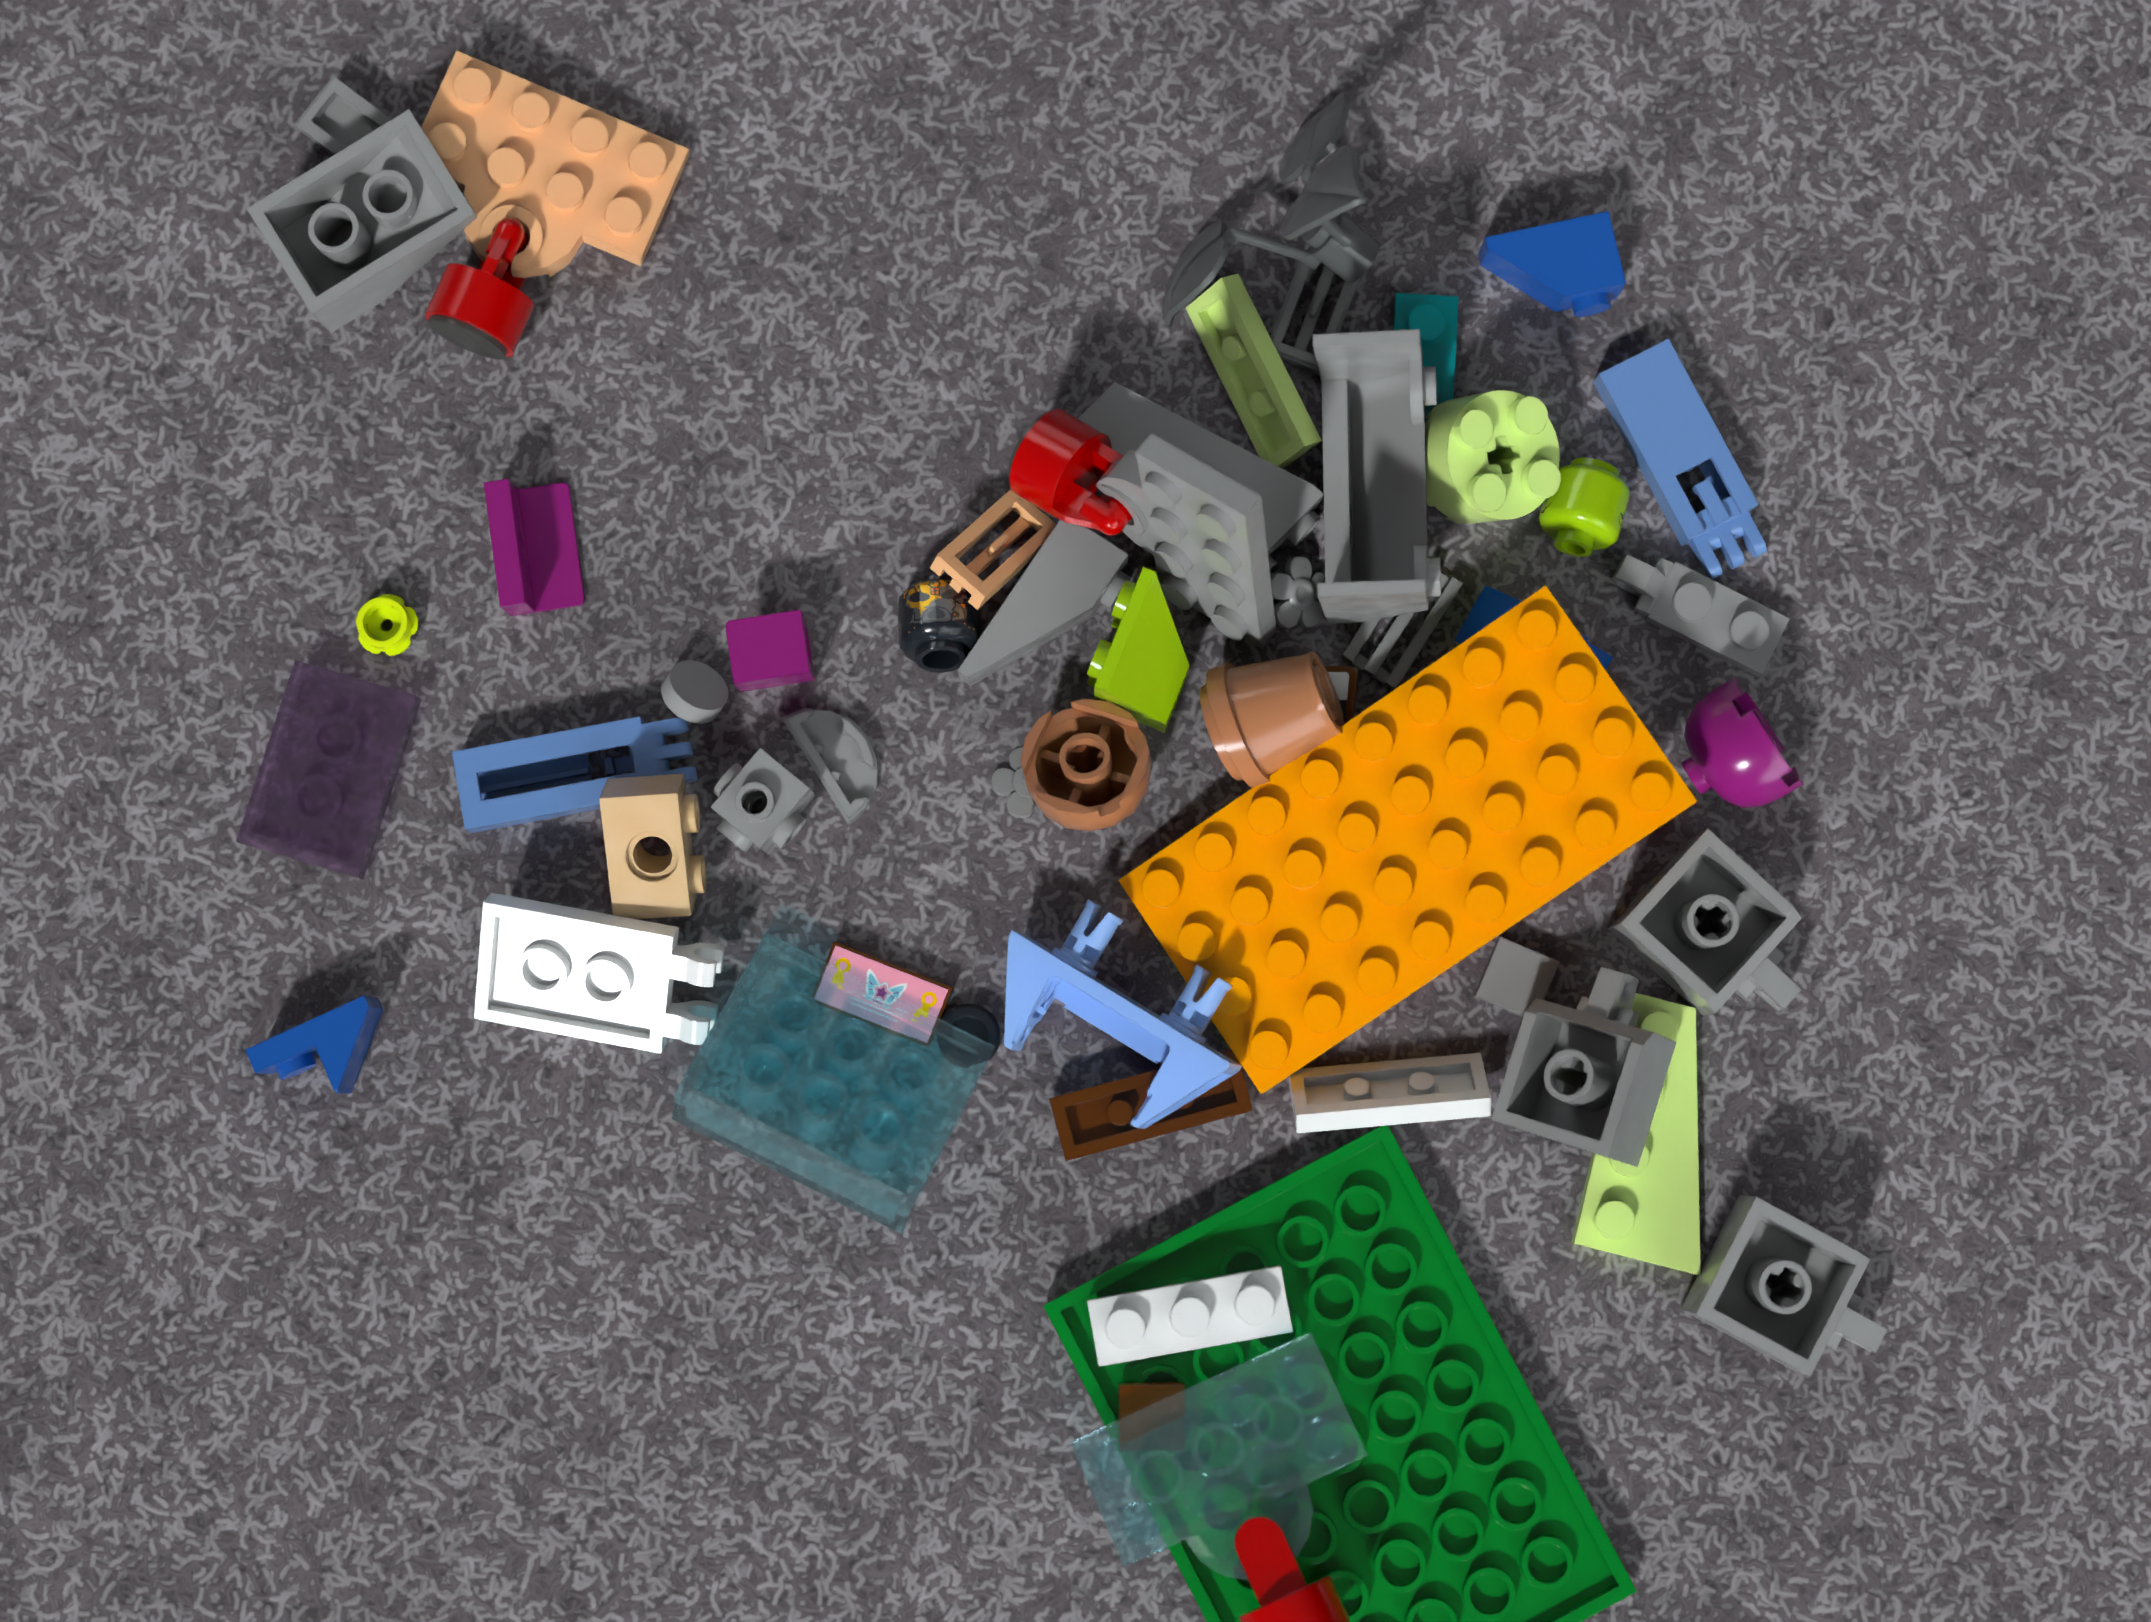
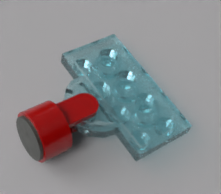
M1311 1332L1070 1442L1124 1567L1186 1540L1198 1559L1220 1575L1249 1580L1260 1607L1239 1616L1240 1622H1351L1330 1575L1306 1585L1295 1560L1310 1533L1313 1507L1307 1483L1367 1456Z

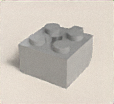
M1708 828L1693 835L1608 927L1610 932L1703 1016L1715 1014L1734 992L1742 999H1747L1754 991L1773 1009L1780 1011L1781 1009L1784 1010L1801 991L1777 967L1778 963L1785 956L1776 946L1802 917L1786 898ZM1709 910L1714 916L1709 926L1715 934L1709 933L1701 936L1696 930L1699 921L1694 914Z
M1601 967L1590 997L1582 996L1576 1009L1536 998L1524 1013L1491 1120L1638 1167L1676 1042L1654 1032L1637 1028L1639 1013L1632 1011V1006L1639 980L1627 973ZM1587 1076L1585 1085L1581 1087L1583 1077Z
M1748 1195L1738 1196L1701 1268V1276H1697L1681 1307V1310L1795 1372L1811 1377L1826 1346L1836 1350L1843 1337L1867 1351L1876 1353L1888 1330L1855 1312L1862 1298L1853 1292L1870 1261L1869 1258L1756 1196ZM1769 1274L1779 1275L1778 1280L1786 1285L1785 1293L1782 1296L1770 1294L1771 1289L1765 1285Z

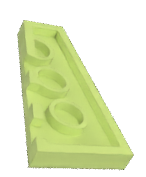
M1636 993L1632 1011L1639 1013L1637 1028L1654 1032L1675 1041V1049L1638 1167L1592 1153L1571 1243L1701 1276L1696 1008Z

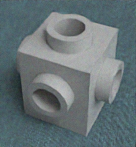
M759 748L744 768L736 763L721 777L713 789V793L718 796V799L711 808L724 818L716 829L746 853L754 843L765 853H768L775 844L779 848L784 849L796 837L806 823V819L800 814L816 795L808 786L763 749ZM760 798H767L766 808L761 813L752 814L753 803Z

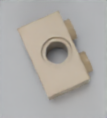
M685 774L608 778L599 801L613 915L632 919L691 916L697 893H706L707 878L704 856L693 855L691 833H696L700 830V810L697 794H687ZM650 836L661 838L667 842L672 852L665 856L651 855L643 849L640 840Z

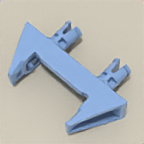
M1089 899L1085 903L1086 907L1061 949L1054 947L1051 950L1031 937L1012 930L1008 937L1004 1046L1010 1050L1021 1052L1024 1047L1023 1044L1033 1027L1041 1021L1056 998L1065 1004L1064 1008L1152 1062L1162 1063L1147 1091L1144 1103L1130 1123L1132 1126L1146 1129L1240 1071L1242 1065L1205 1043L1207 1038L1202 1035L1225 994L1232 987L1227 981L1217 978L1202 996L1211 972L1196 964L1193 969L1194 973L1169 1015L1163 1012L1159 1016L1096 977L1098 972L1093 968L1116 929L1123 922L1122 918L1108 912L1097 925L1103 907Z

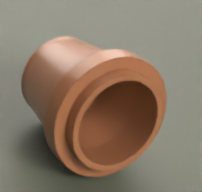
M1313 651L1238 667L1231 662H1226L1207 671L1206 684L1200 689V703L1205 724L1221 762L1236 781L1244 780L1251 788L1270 782L1269 776L1334 736L1341 734V726L1345 724L1341 704L1333 682L1323 662Z

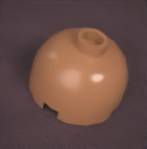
M1092 699L1072 701V708L1061 710L1054 716H1052L1051 711L1041 716L1025 737L1020 760L1028 793L1047 818L1067 829L1095 831L1112 827L1134 813L1147 794L1152 767L1147 740L1132 714L1109 701Z

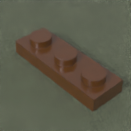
M1232 1050L1220 1052L1240 1064ZM1242 1068L1230 1078L1146 1129L1136 1128L1130 1123L1144 1103L1147 1091L1159 1069L1049 1098L1065 1161L1253 1111Z

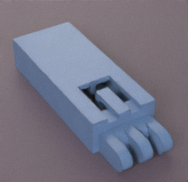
M1667 339L1599 373L1593 382L1681 547L1689 543L1706 577L1713 580L1722 575L1721 565L1713 552L1719 548L1730 569H1735L1745 563L1743 553L1736 542V539L1740 537L1744 540L1745 547L1753 558L1766 553L1765 541L1749 513L1758 505V502L1670 340ZM1698 465L1705 480L1696 484L1691 490L1694 496H1699L1705 509L1695 513L1676 476L1685 471L1688 472Z
M639 716L453 751L452 757L464 828L471 833L598 810L600 809L599 797L608 778L685 774V783L695 782L698 780L696 767L685 766L670 770L669 761L693 756L692 742L666 745L665 736L680 735L688 732V721L677 717L646 723ZM628 745L630 756L604 759L605 770L608 776L620 773L626 774L595 780L591 779L587 753Z

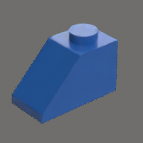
M1609 211L1485 237L1478 253L1480 265L1554 312L1573 309L1575 317L1591 316L1611 308L1610 301L1617 299L1626 284Z

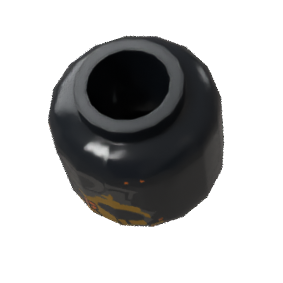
M931 574L923 577L918 583L909 586L900 595L897 607L900 649L908 659L917 663L918 667L933 673L950 672L960 668L981 636L980 609H975L968 602L971 594L967 590L963 589L957 593L949 585L952 577L945 574L940 576Z

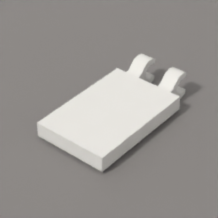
M490 893L484 900L482 909L474 1019L655 1053L663 1051L668 1037L679 1039L689 1044L707 1045L709 1031H714L716 1028L718 1005L702 1000L671 1003L673 982L675 979L700 987H713L715 974L722 972L725 947L713 943L677 945L679 927Z

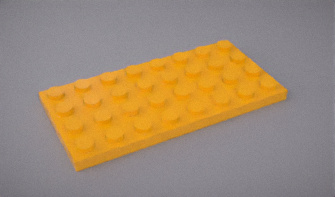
M1546 585L1342 725L1341 734L1334 736L1283 766L1269 776L1270 782L1251 788L1118 880L1186 983H1188L1194 973L1193 969L1197 964L1211 972L1202 996L1217 978L1223 979L1232 985L1211 1020L1261 1094H1264L1697 803L1694 795Z

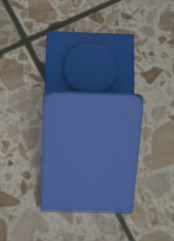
M363 995L245 1049L255 1073L273 1074L277 1072L280 1080L297 1076L315 1067L317 1063L313 1055L318 1053L334 1091L337 1094H351L381 1017L383 1007L379 998Z

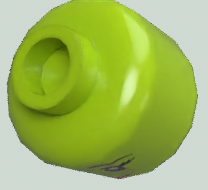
M1581 457L1574 459L1569 465L1559 468L1561 474L1559 489L1553 496L1546 498L1542 503L1539 525L1549 537L1555 540L1554 546L1559 551L1571 556L1586 557L1591 554L1592 550L1606 549L1618 540L1629 503V488L1619 477L1620 472L1611 464L1594 458Z

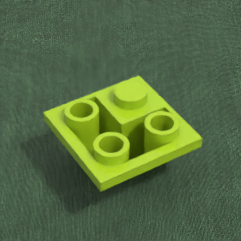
M1143 567L1137 583L1125 580L1111 614L1114 617L1111 627L1116 628L1117 632L1112 643L1103 639L1100 640L1087 675L1090 676L1087 685L1094 687V700L1109 701L1130 712L1137 722L1165 733L1188 676L1190 665L1156 572Z

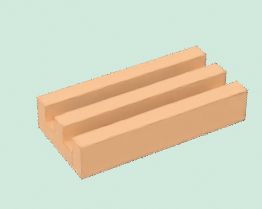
M1010 489L939 552L930 569L938 576L944 572L950 575L952 580L949 585L957 593L963 589L967 590L971 594L968 602L978 610L1035 557L1056 526V523L1035 505L1016 495ZM1012 510L1021 516L967 566L959 560ZM1031 526L1038 531L984 581L978 577L983 570L1028 531Z

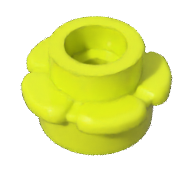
M392 594L380 595L368 601L360 608L356 617L359 642L366 650L373 654L385 652L389 656H395L403 653L411 645V636L418 631L416 612L411 607H406L402 598ZM386 620L392 621L393 627L390 631H383L382 623Z

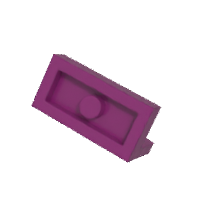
M510 479L483 482L500 607L510 616H518L582 606L585 603L570 487L566 483H557L518 489Z

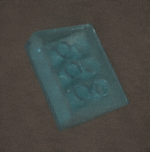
M766 933L678 1086L674 1096L672 1119L903 1234L987 1066L995 1046ZM856 996H858V997H860V998H862V999H864V1000H866V1001H868V1002H870V1003H872V1004H874V1005H876V1006H878V1007H880V1008H882V1009H884V1010H886V1011H888V1012H890V1013H892V1014H894V1015H896V1016H898V1017H900V1018H902V1019H904V1020H906V1021H908V1022H910V1023H912V1024H914V1025H916V1026H919V1027H921V1028H923V1029H925V1030L931 1032L932 1034L929 1035V1034H927V1033H925V1032H923V1031H921V1030L915 1028L914 1026H912V1025H910V1024H908V1023H906V1022H904V1021H902V1020H900V1019H898V1018H896V1017H894V1016H892V1015L886 1013L885 1011H883V1010H881V1009H879V1008H877V1007H875V1006H873V1005H871V1004H869V1003H867V1002H865V1001H863V1000L857 998Z

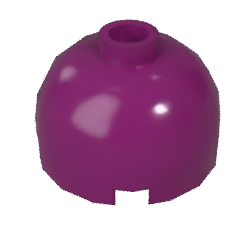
M1736 677L1711 691L1696 704L1686 721L1684 732L1685 742L1691 757L1682 761L1681 764L1701 795L1712 789L1727 804L1741 808L1759 807L1782 798L1804 784L1796 767L1790 768L1781 755L1783 750H1786L1753 699L1747 692L1742 694L1740 682Z

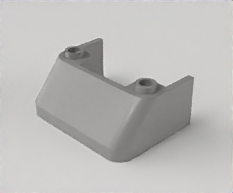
M1420 329L1313 334V349L1322 386L1325 583H1317L1318 599L1327 623H1358L1428 610L1429 597H1441L1440 557L1428 558L1424 406L1437 405L1436 366L1423 367Z

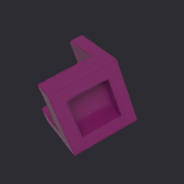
M801 610L735 619L726 623L725 629L733 684L740 692L815 681L807 621Z

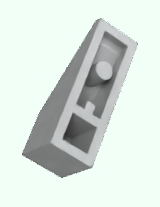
M1059 520L957 670L960 679L972 686L1092 618L1101 604L1112 609L1124 581L1131 580V577L1123 572L1128 565V554L1087 527Z

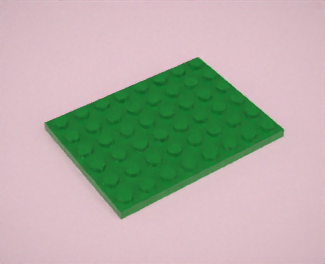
M1388 1125L1378 1126L1043 1304L1051 1323L1207 1622H1240L1239 1616L1260 1607L1235 1549L1237 1530L1245 1521L1254 1517L1269 1518L1279 1525L1306 1585L1330 1575L1351 1622H1582L1637 1592ZM1281 1266L1293 1332L1098 1366L1087 1299L1266 1267ZM1118 1382H1184L1185 1451H1119Z

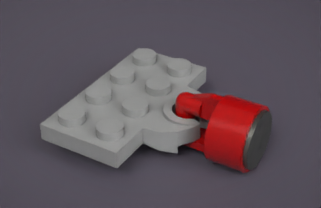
M1062 409L1046 412L1037 417L1028 426L1016 444L1009 463L1008 477L1012 492L1066 523L1097 529L1106 535H1116L1123 531L1133 542L1154 556L1161 589L1164 596L1172 604L1184 610H1189L1192 607L1209 617L1214 626L1230 639L1240 641L1244 638L1260 649L1266 645L1277 630L1262 497L1152 433L1136 452L1129 449L1125 455H1122L1112 449L1111 440L1106 434ZM1097 489L1104 493L1101 497L1095 494Z

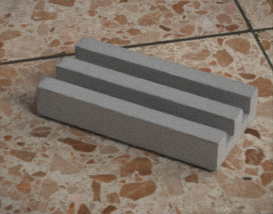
M1307 243L1304 248L1305 250L1309 248V244ZM1299 261L1270 338L1282 360L1287 361L1290 365L1298 368L1301 366L1311 370L1312 373L1320 375L1315 355L1306 352L1335 272L1324 266L1294 347L1282 342L1310 271L1309 266ZM1359 279L1353 283L1345 281L1325 334L1340 332Z
M1441 573V589L1443 590L1441 597L1435 603L1391 673L1380 666L1414 613L1398 615L1370 660L1359 654L1380 619L1364 621L1341 658L1354 667H1358L1359 670L1392 691L1395 690L1463 583L1454 577L1449 578Z

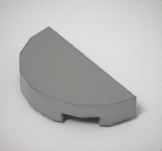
M804 708L783 716V721L844 819L850 825L868 808L878 786V760L869 737L852 719L830 710Z

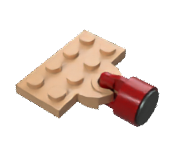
M456 50L421 128L477 215V218L464 229L467 243L471 245L480 262L477 269L456 263L446 266L425 312L428 325L446 340L475 354L498 360L513 356L534 309L533 301L521 291L527 278L547 274L549 277H552L571 263L583 242L642 266L688 160L689 149Z

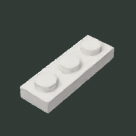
M1481 1053L1301 1068L1289 1076L1290 1094L1297 1133L1491 1116V1095Z
M1280 1265L1087 1299L1098 1366L1293 1332Z

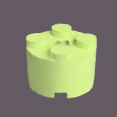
M1497 390L1445 401L1434 407L1425 417L1428 418L1425 423L1427 505L1429 507L1435 506L1440 512L1448 516L1446 519L1459 524H1475L1519 518L1531 513L1546 498L1553 496L1559 489L1561 482L1559 443L1555 429L1548 418L1547 408L1540 399L1533 396L1526 397L1513 391Z

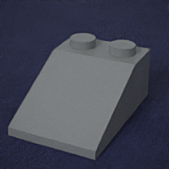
M410 109L247 208L250 216L311 314L331 333L386 300L477 218V215Z

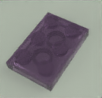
M295 660L236 842L364 880L421 698L413 694Z

